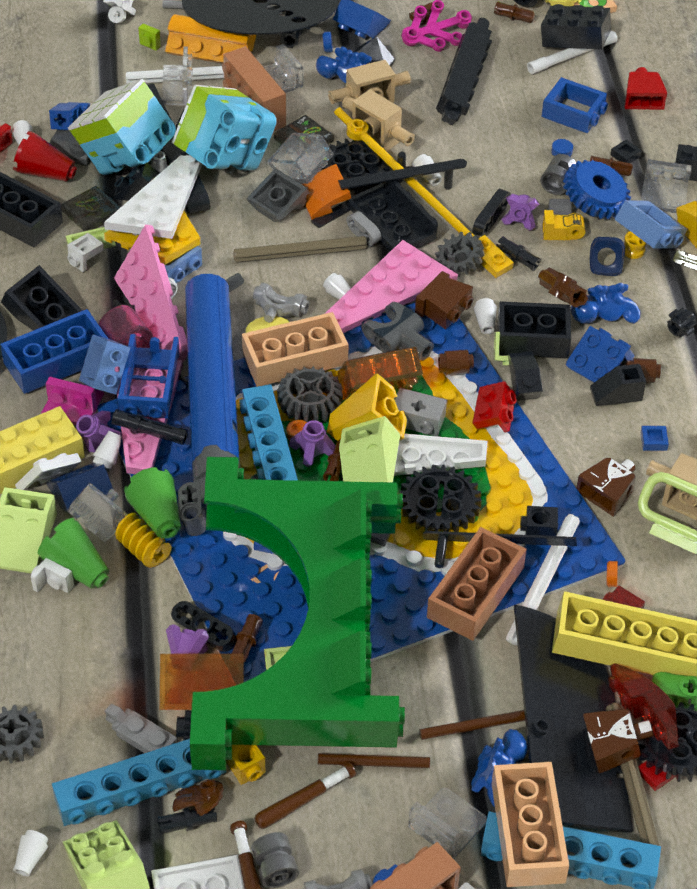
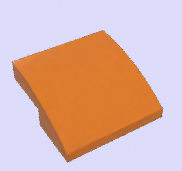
M337 164L318 172L302 184L309 191V194L306 196L305 206L312 220L332 213L331 206L351 199L349 189L341 190L338 180H342L343 177Z

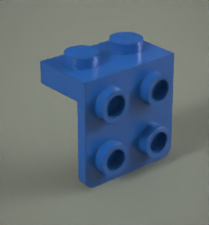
M589 326L566 361V366L594 383L616 366H620L623 360L626 362L627 360H632L634 354L630 350L631 346L621 339L616 341L604 329L599 328L597 330Z

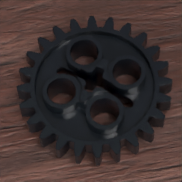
M346 138L344 143L336 141V146L330 144L329 149H324V154H321L320 170L322 171L337 164L343 179L390 171V167L362 140L360 142L356 140L349 142ZM374 184L355 187L352 189H354L355 193H357L358 189L360 188L363 191H366V187L372 188L374 187Z
M433 464L431 470L428 471L423 466L421 474L414 470L413 478L407 476L406 483L401 484V491L399 493L403 494L402 516L408 517V524L416 522V530L425 527V531L449 532L452 529L454 532H459V526L468 529V522L474 524L475 516H479L482 502L481 491L477 490L478 483H472V476L464 478V470L455 473L454 466L450 470H446L444 464L441 466V469H437ZM439 484H444L441 516H437Z
M668 702L667 709H664L660 704L657 706V712L649 709L648 716H641V722L649 720L653 737L637 740L641 753L639 760H647V768L656 766V775L662 771L665 772L666 780L672 775H676L677 782L681 781L682 776H686L688 781L692 782L693 775L697 776V712L694 711V704H691L687 709L684 708L683 702H680L678 707L675 708L671 702Z

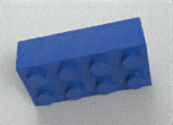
M88 309L0 345L4 365L22 392L26 394L45 386L49 377L62 379L81 371L92 335L106 339L109 338Z

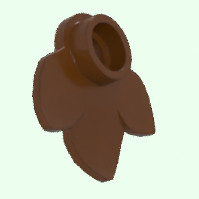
M208 779L201 782L200 785L182 788L175 794L176 799L173 802L172 809L176 812L186 807L195 806L197 813L203 816L216 807L222 799L223 785L219 781Z

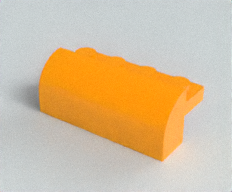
M174 14L170 19L167 29L169 35L165 52L167 54L222 64L224 63V53L245 46L249 51L253 52L256 35L230 33L212 29L198 23L191 17Z

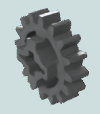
M460 232L457 237L451 234V239H443L445 244L438 245L439 251L435 252L436 261L458 274V277H460L461 272H465L468 275L469 269L476 270L475 264H482L481 257L485 256L481 240H479L477 235L472 236L471 232H468L466 236H464L463 232Z
M16 704L9 711L5 706L2 707V713L0 714V762L5 757L9 759V763H13L16 757L22 762L26 753L30 756L34 755L33 747H41L40 739L44 738L42 721L37 719L35 711L28 713L27 706H24L21 711L17 710Z

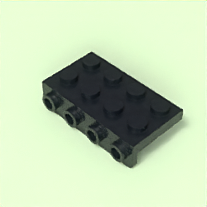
M398 180L383 182L346 200V206L353 213L361 212L377 226L381 233V242L389 251L394 249L402 240L418 248L437 239L438 222L436 218L431 216L424 209L423 205L418 203L410 192L406 191L399 184Z

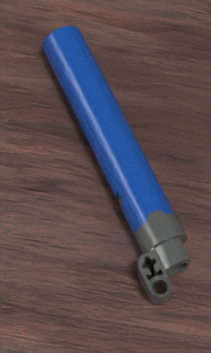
M211 273L194 276L185 286L193 482L185 483L180 487L178 491L179 516L184 529L191 536L201 535L206 530L207 504H204L207 457H239L229 285L225 279Z

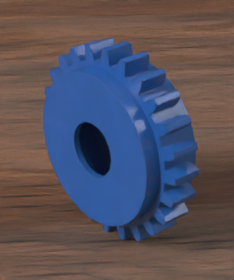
M584 160L581 163L577 161L576 164L571 165L564 175L563 182L565 185L563 188L567 190L566 195L569 196L570 201L578 209L592 217H599L600 219L606 217L610 219L613 216L616 218L624 201L631 199V196H629L630 190L627 189L628 184L624 182L623 177L613 168L601 162Z

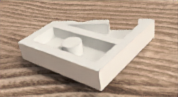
M62 453L51 460H47V458L39 459L33 463L34 467L15 486L17 489L27 491V488L34 482L39 481L40 485H42L46 481L71 472L82 461L78 453L71 455Z

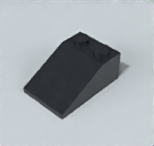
M40 265L5 291L1 300L3 306L18 321L32 330L83 311Z

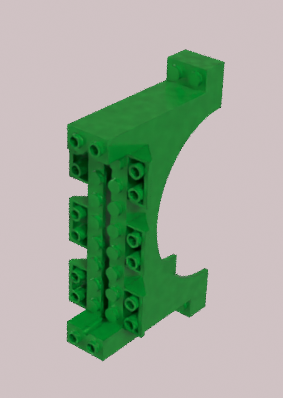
M207 457L204 504H207L206 530L223 531L246 537L276 554L291 569L300 583L306 598L308 612L301 632L294 644L280 660L265 672L251 680L225 689L193 692L190 729L192 770H226L227 760H232V745L397 748L398 737H403L405 707H399V696L370 695L371 642L369 631L372 575L370 569L371 533L395 534L396 523L401 524L403 494L397 493V482L244 479V468H239V457Z

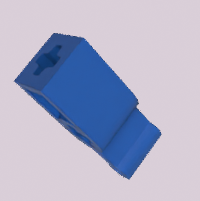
M68 102L57 104L49 110L51 129L69 130L68 127L90 107V103Z

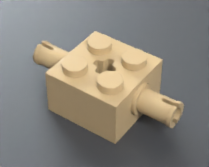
M386 60L346 69L345 87L328 91L330 103L335 104L343 101L348 95L357 99L370 89L394 103L395 87L410 84V74L408 71L395 74Z
M370 89L357 99L352 98L350 95L344 98L342 107L352 112V119H361L368 124V134L386 152L399 142H402L405 146H410L413 143L415 135L401 127L402 108Z
M683 453L680 454L672 469L652 460L646 471L648 476L659 472L669 473L697 486V459ZM666 484L662 505L697 520V497Z

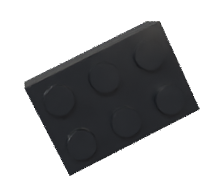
M561 4L550 6L541 23L542 47L603 49L611 31L610 8H604L603 6L584 7L582 5L563 6Z
M500 301L497 320V331L500 332L499 355L533 352L534 357L568 358L571 344L570 305Z

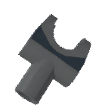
M391 302L385 307V312L391 320L390 322L380 323L367 320L362 324L364 336L382 352L397 350L399 347H402L419 360L424 361L433 351L434 344L419 334L424 329V323L420 316L400 303Z

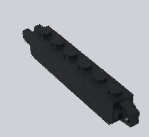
M479 18L477 24L474 22L468 24L465 33L460 39L436 106L438 113L442 114L441 120L452 126L455 121L458 122L461 115H466L469 110V103L475 93L472 89H475L479 81L478 77L484 67L482 64L488 55L487 51L492 43V40L489 39L492 31L488 29L490 22L486 18Z

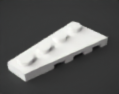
M405 434L404 439L399 440L394 476L413 474L414 470L422 473L423 466L429 471L433 464L437 469H441V466L444 464L446 470H450L453 466L455 469L486 466L488 441Z

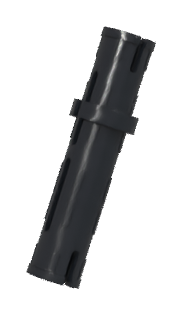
M116 409L112 417V425L125 427L136 434L141 432L184 445L187 438L188 430L150 420L139 413L135 415Z

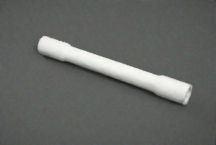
M613 30L610 31L604 47L617 42V34ZM568 48L550 56L528 62L527 69L530 74H535L552 65L594 49Z

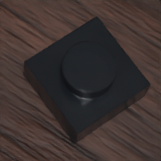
M624 140L611 148L610 155L620 162L631 163L641 157L642 150L628 140Z

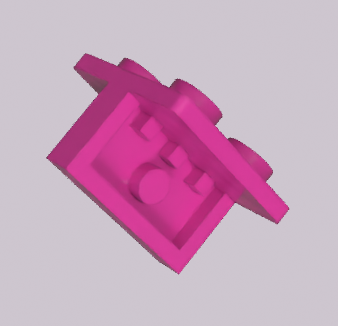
M49 377L46 382L48 401L41 414L61 406L71 423L76 425L81 416L93 415L104 395V391Z

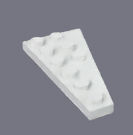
M180 155L104 222L105 230L140 234L146 224L153 226L155 233L152 236L172 239L202 163L190 155Z

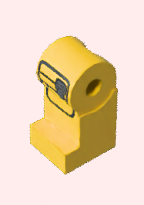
M544 210L542 224L543 240H577L585 235L583 216L578 213L554 215L553 210Z

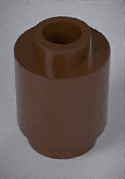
M451 350L438 354L439 372L446 375L469 374L470 369L474 368L473 354H469L468 350Z
M633 358V360H627L626 365H641L646 383H655L656 378L660 379L661 364H657L656 359Z

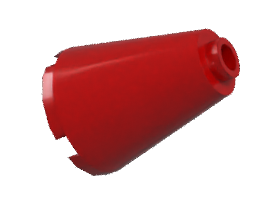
M28 131L26 133L30 136L27 140L22 139L14 157V162L17 163V167H13L15 172L65 182L69 178H74L77 171L75 161L35 132Z

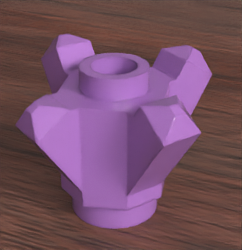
M511 194L506 199L510 205V211L501 219L504 225L517 221L522 222L528 231L535 228L532 211L540 205L538 201L525 194Z
M100 411L93 415H83L78 419L76 428L81 437H83L88 452L94 453L108 431L122 436L121 432L109 428L107 424L110 421L109 411Z
M309 421L304 425L303 430L290 439L288 446L295 450L301 448L304 452L303 464L306 467H310L314 463L315 456L322 453L326 455L332 454L336 445L326 434L322 423L319 421Z
M172 624L166 629L171 651V666L182 671H192L193 665H196L197 660L208 650L206 641L209 636L207 631L204 629H197V631L183 629L181 632L179 626Z

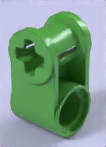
M667 672L655 673L652 677L650 703L655 707L660 704L664 708H668V702H671L675 708L678 707L680 702H683L684 708L687 709L691 704H694V711H696L697 677L675 675ZM691 683L693 684V690L690 689Z

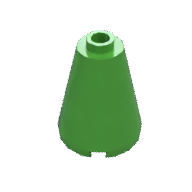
M151 467L141 470L130 478L131 483L128 488L125 486L126 500L158 537L172 538L181 528L174 478L166 469L158 471L157 467Z
M74 518L63 521L54 528L57 533L51 539L46 536L37 552L42 560L45 558L50 559L71 570L73 578L91 589L95 587L101 588L109 579L108 567L81 524Z

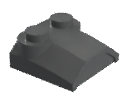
M57 129L50 140V144L75 161V164L88 166L91 160L69 130Z
M275 168L246 199L259 213L272 221L279 222L292 210L300 209L306 204V196L309 194V191L305 186Z

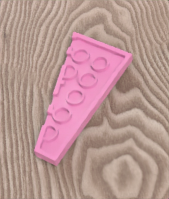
M145 224L114 279L129 303L135 305L136 313L151 337H156L160 340V349L172 350L174 337H179L180 355L178 360L184 362L188 356L186 335L183 327L178 324L176 315L179 312L177 306L172 304L171 296L173 292L165 265L160 263L158 257L159 245L154 243L152 237L155 233L152 225Z
M402 240L326 313H334L342 332L345 333L360 326L363 321L371 317L375 319L381 316L382 312L385 311V307L391 302L405 305L416 300V296L441 271L450 274V278L456 281L458 274Z
M178 360L170 409L183 368L182 360ZM117 366L115 367V372H118L120 368ZM135 368L133 375L167 377L168 370ZM133 379L129 396L163 398L165 383ZM119 384V387H118V390H117V399H118L120 384ZM145 417L165 424L168 418ZM121 427L126 473L136 474L141 470L154 467L162 439L141 432L136 434L130 429Z

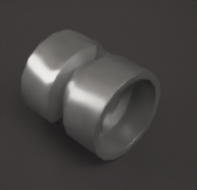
M565 154L555 155L541 176L540 182L542 187L550 194H563L566 191L563 188L565 185L563 182L564 175L572 164H576L575 160Z
M273 832L265 834L253 842L251 848L256 864L261 866L258 872L263 886L267 888L283 887L298 877L299 871L295 858L291 855L292 849L286 834Z

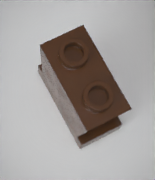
M441 271L416 296L415 313L420 317L426 315L446 330L459 319L460 314L465 309L468 310L474 300L472 297L473 286L451 279L450 274Z

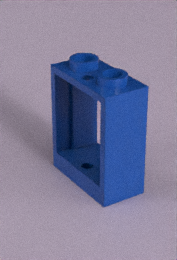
M561 77L543 100L541 117L588 133L592 126L595 127L597 125L600 115H604L607 110V93ZM567 98L591 108L588 112H584L562 104V102Z

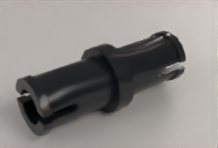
M504 236L498 240L500 245L496 244V246L503 253L510 256L512 261L520 262L532 271L537 269L539 265L536 262L540 263L541 258L534 256L526 251L524 246H518Z
M215 807L203 816H200L196 809L189 810V808H183L182 812L162 817L158 816L157 824L158 827L160 826V835L182 829L190 831L195 826L217 822V813L214 812Z

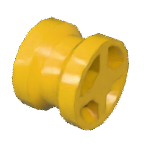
M631 231L626 233L624 238V255L632 259L644 256L646 242Z

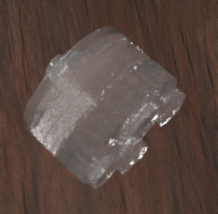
M90 482L67 510V512L104 542L111 538L116 532L118 524L128 515L114 503L116 498L119 497L117 492L111 488L104 495Z

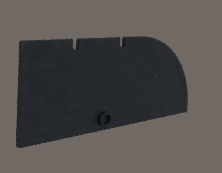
M514 605L529 763L552 762L562 825L633 832L630 802L624 778H617V774H623L621 766L619 765L599 773L583 716L585 713L606 711L608 705L616 703L613 685L606 667L601 663L552 653L556 618L532 608Z

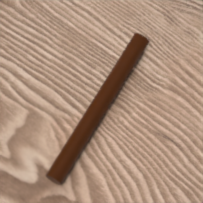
M524 710L422 728L419 729V735L421 740L522 722L525 721Z
M318 753V765H342L345 762H350L353 766L430 769V757Z

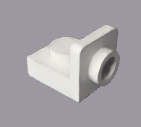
M87 233L67 245V258L73 267L84 272L87 270V260L104 250L103 243Z
M47 558L40 565H37L31 573L32 587L36 592H39L46 583L56 590L61 589L66 593H69L74 587L72 571Z

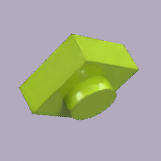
M144 23L138 27L139 43L157 51L161 47L160 30Z

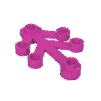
M434 0L427 25L419 28L420 22L425 18L427 10L424 6H417L414 10V19L411 26L403 29L401 37L407 46H415L420 43L433 48L437 52H441L446 45L445 40L454 46H458L462 37L460 32H453L451 34L443 30L455 25L465 29L471 23L472 16L469 11L461 10L455 17L436 23L439 14L443 11L444 3L441 0ZM430 34L438 38L432 40L425 36Z

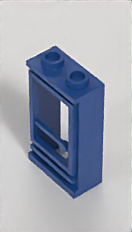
M130 334L128 344L130 351L122 374L118 394V408L130 414H142L144 417L169 418L171 397L180 355L179 337H174L172 350L160 349V340L156 337L150 339V348H137L135 334ZM135 368L168 370L167 377L133 375ZM132 380H150L165 383L163 398L129 396Z

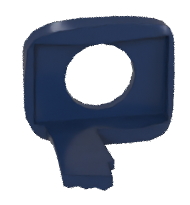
M616 237L594 238L591 243L589 258L592 273L604 276H618L622 273L625 246L621 239ZM603 248H611L615 252V261L610 265H602L598 260V253Z

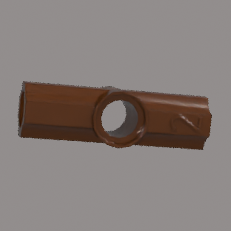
M550 267L541 270L539 273V284L548 289V293L576 308L580 305H585L588 300L587 290L577 285V281Z

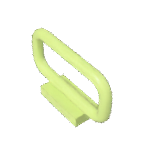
M654 473L645 482L638 500V508L642 516L655 523L652 525L649 533L697 554V530L660 515L648 507L649 498L657 483H666L696 497L697 486L669 473Z

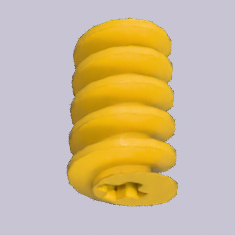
M136 513L126 515L116 528V539L125 548L129 549L139 561H142L146 567H156L170 555L171 545L165 543L164 538L158 537L148 525H145L143 519H139Z

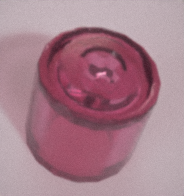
M116 306L101 318L98 325L110 340L128 346L130 334H135L137 348H150L149 343L153 337L152 332L130 306Z

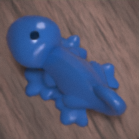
M345 47L336 48L335 54L338 57L333 59L327 56H319L316 61V69L324 78L332 79L338 75L346 83V69L366 65V63L371 62L372 57L363 52H352Z
M623 283L591 287L588 289L589 295H587L588 300L585 305H580L577 308L570 306L573 318L582 324L592 323L597 316L607 321H616L623 315L624 319L632 324L640 319V309L637 304L630 298L623 296V293L628 290V284Z
M509 729L504 733L502 739L497 737L493 748L486 745L478 757V770L472 779L471 791L479 792L485 786L489 800L494 807L492 790L494 765L516 764L526 757L528 744L520 732Z

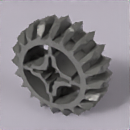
M314 365L311 369H306L303 366L300 371L294 368L293 374L287 373L285 378L281 379L277 389L278 404L281 407L282 413H287L288 419L295 417V420H304L306 422L319 420L326 422L327 418L330 417V413L342 404L343 388L341 383H339L338 377H333L331 371L325 373L323 367L317 370Z

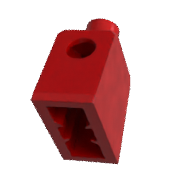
M639 67L635 72H630L624 108L664 110L667 90L658 72H648L645 67Z

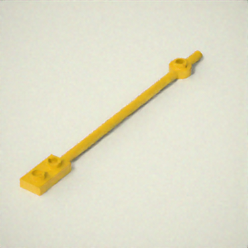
M340 107L334 111V114L347 125L346 134L350 139L362 140L393 170L404 169L368 134L369 127L365 121L352 119ZM414 177L403 179L458 233L463 232L464 236H466L470 232ZM485 235L479 238L484 246L483 251L485 253V256L481 257V265L497 278L513 269L514 262Z

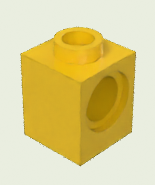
M232 745V760H227L226 763L241 785L248 781H256L266 773L265 757L257 745ZM243 760H250V762H247V763L241 762V761H243Z

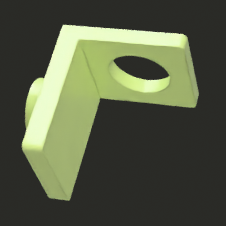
M495 331L493 360L503 361L502 365H509L508 355H499L500 332Z

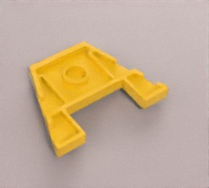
M184 211L172 239L152 236L154 243L159 245L158 257L160 263L164 265L200 245V236ZM112 230L104 233L105 241L120 243L121 248L127 250L132 248L139 234L135 236L132 233Z

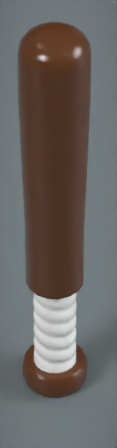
M345 762L342 764L341 769L323 778V780L318 779L258 812L254 816L256 825L260 829H265L322 795L329 787L339 783L341 780L355 777L356 771L350 762Z
M236 821L230 825V831L235 835L238 845L237 848L240 854L238 858L244 888L262 889L254 857L250 853L245 833L248 829L245 821Z

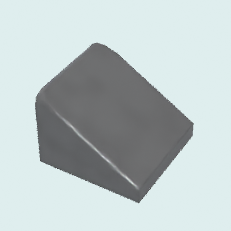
M550 199L548 210H553L554 215L571 214V199Z

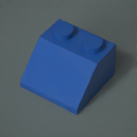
M341 0L332 19L339 23L337 27L348 32L351 28L355 30V35L364 39L366 36L376 37L391 21L380 13L351 0Z

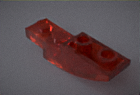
M616 663L611 664V677H608L609 685L614 693H618L623 708L628 709L634 719L643 716L644 721L649 720L658 741L662 740L668 750L678 747L675 704L668 695L638 672Z

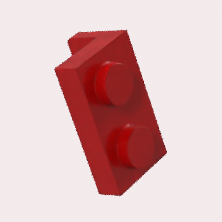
M506 381L479 387L472 422L476 429L499 424L504 433L510 431L511 422L513 421L514 404H516L517 398L515 392L510 389Z

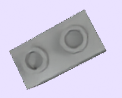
M400 388L395 402L399 412L404 411L407 419L406 429L438 437L446 416L447 399Z

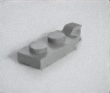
M112 703L104 711L106 714L105 719L113 724L112 729L116 732L117 736L143 753L178 743L177 737L130 709L123 711Z

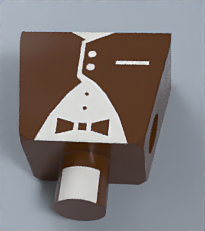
M605 458L578 476L576 489L583 497L614 517L633 491L636 478L633 472L636 470V467L628 459L619 464L611 458Z
M627 709L583 714L599 773L639 757L641 753L637 740L653 737L649 720L632 724L630 713Z

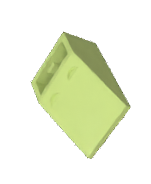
M385 416L342 429L339 451L343 481L393 482L400 433Z
M4 487L0 498V569L32 573L33 569L40 564L41 557L37 553L39 546L46 536H50L57 516L53 494Z
M117 820L103 823L98 828L86 833L76 834L71 839L63 841L82 889H150L143 862Z

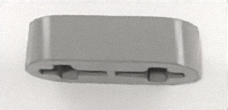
M357 211L347 217L349 229L356 236H365L367 246H373L381 241V233L377 226L361 212Z

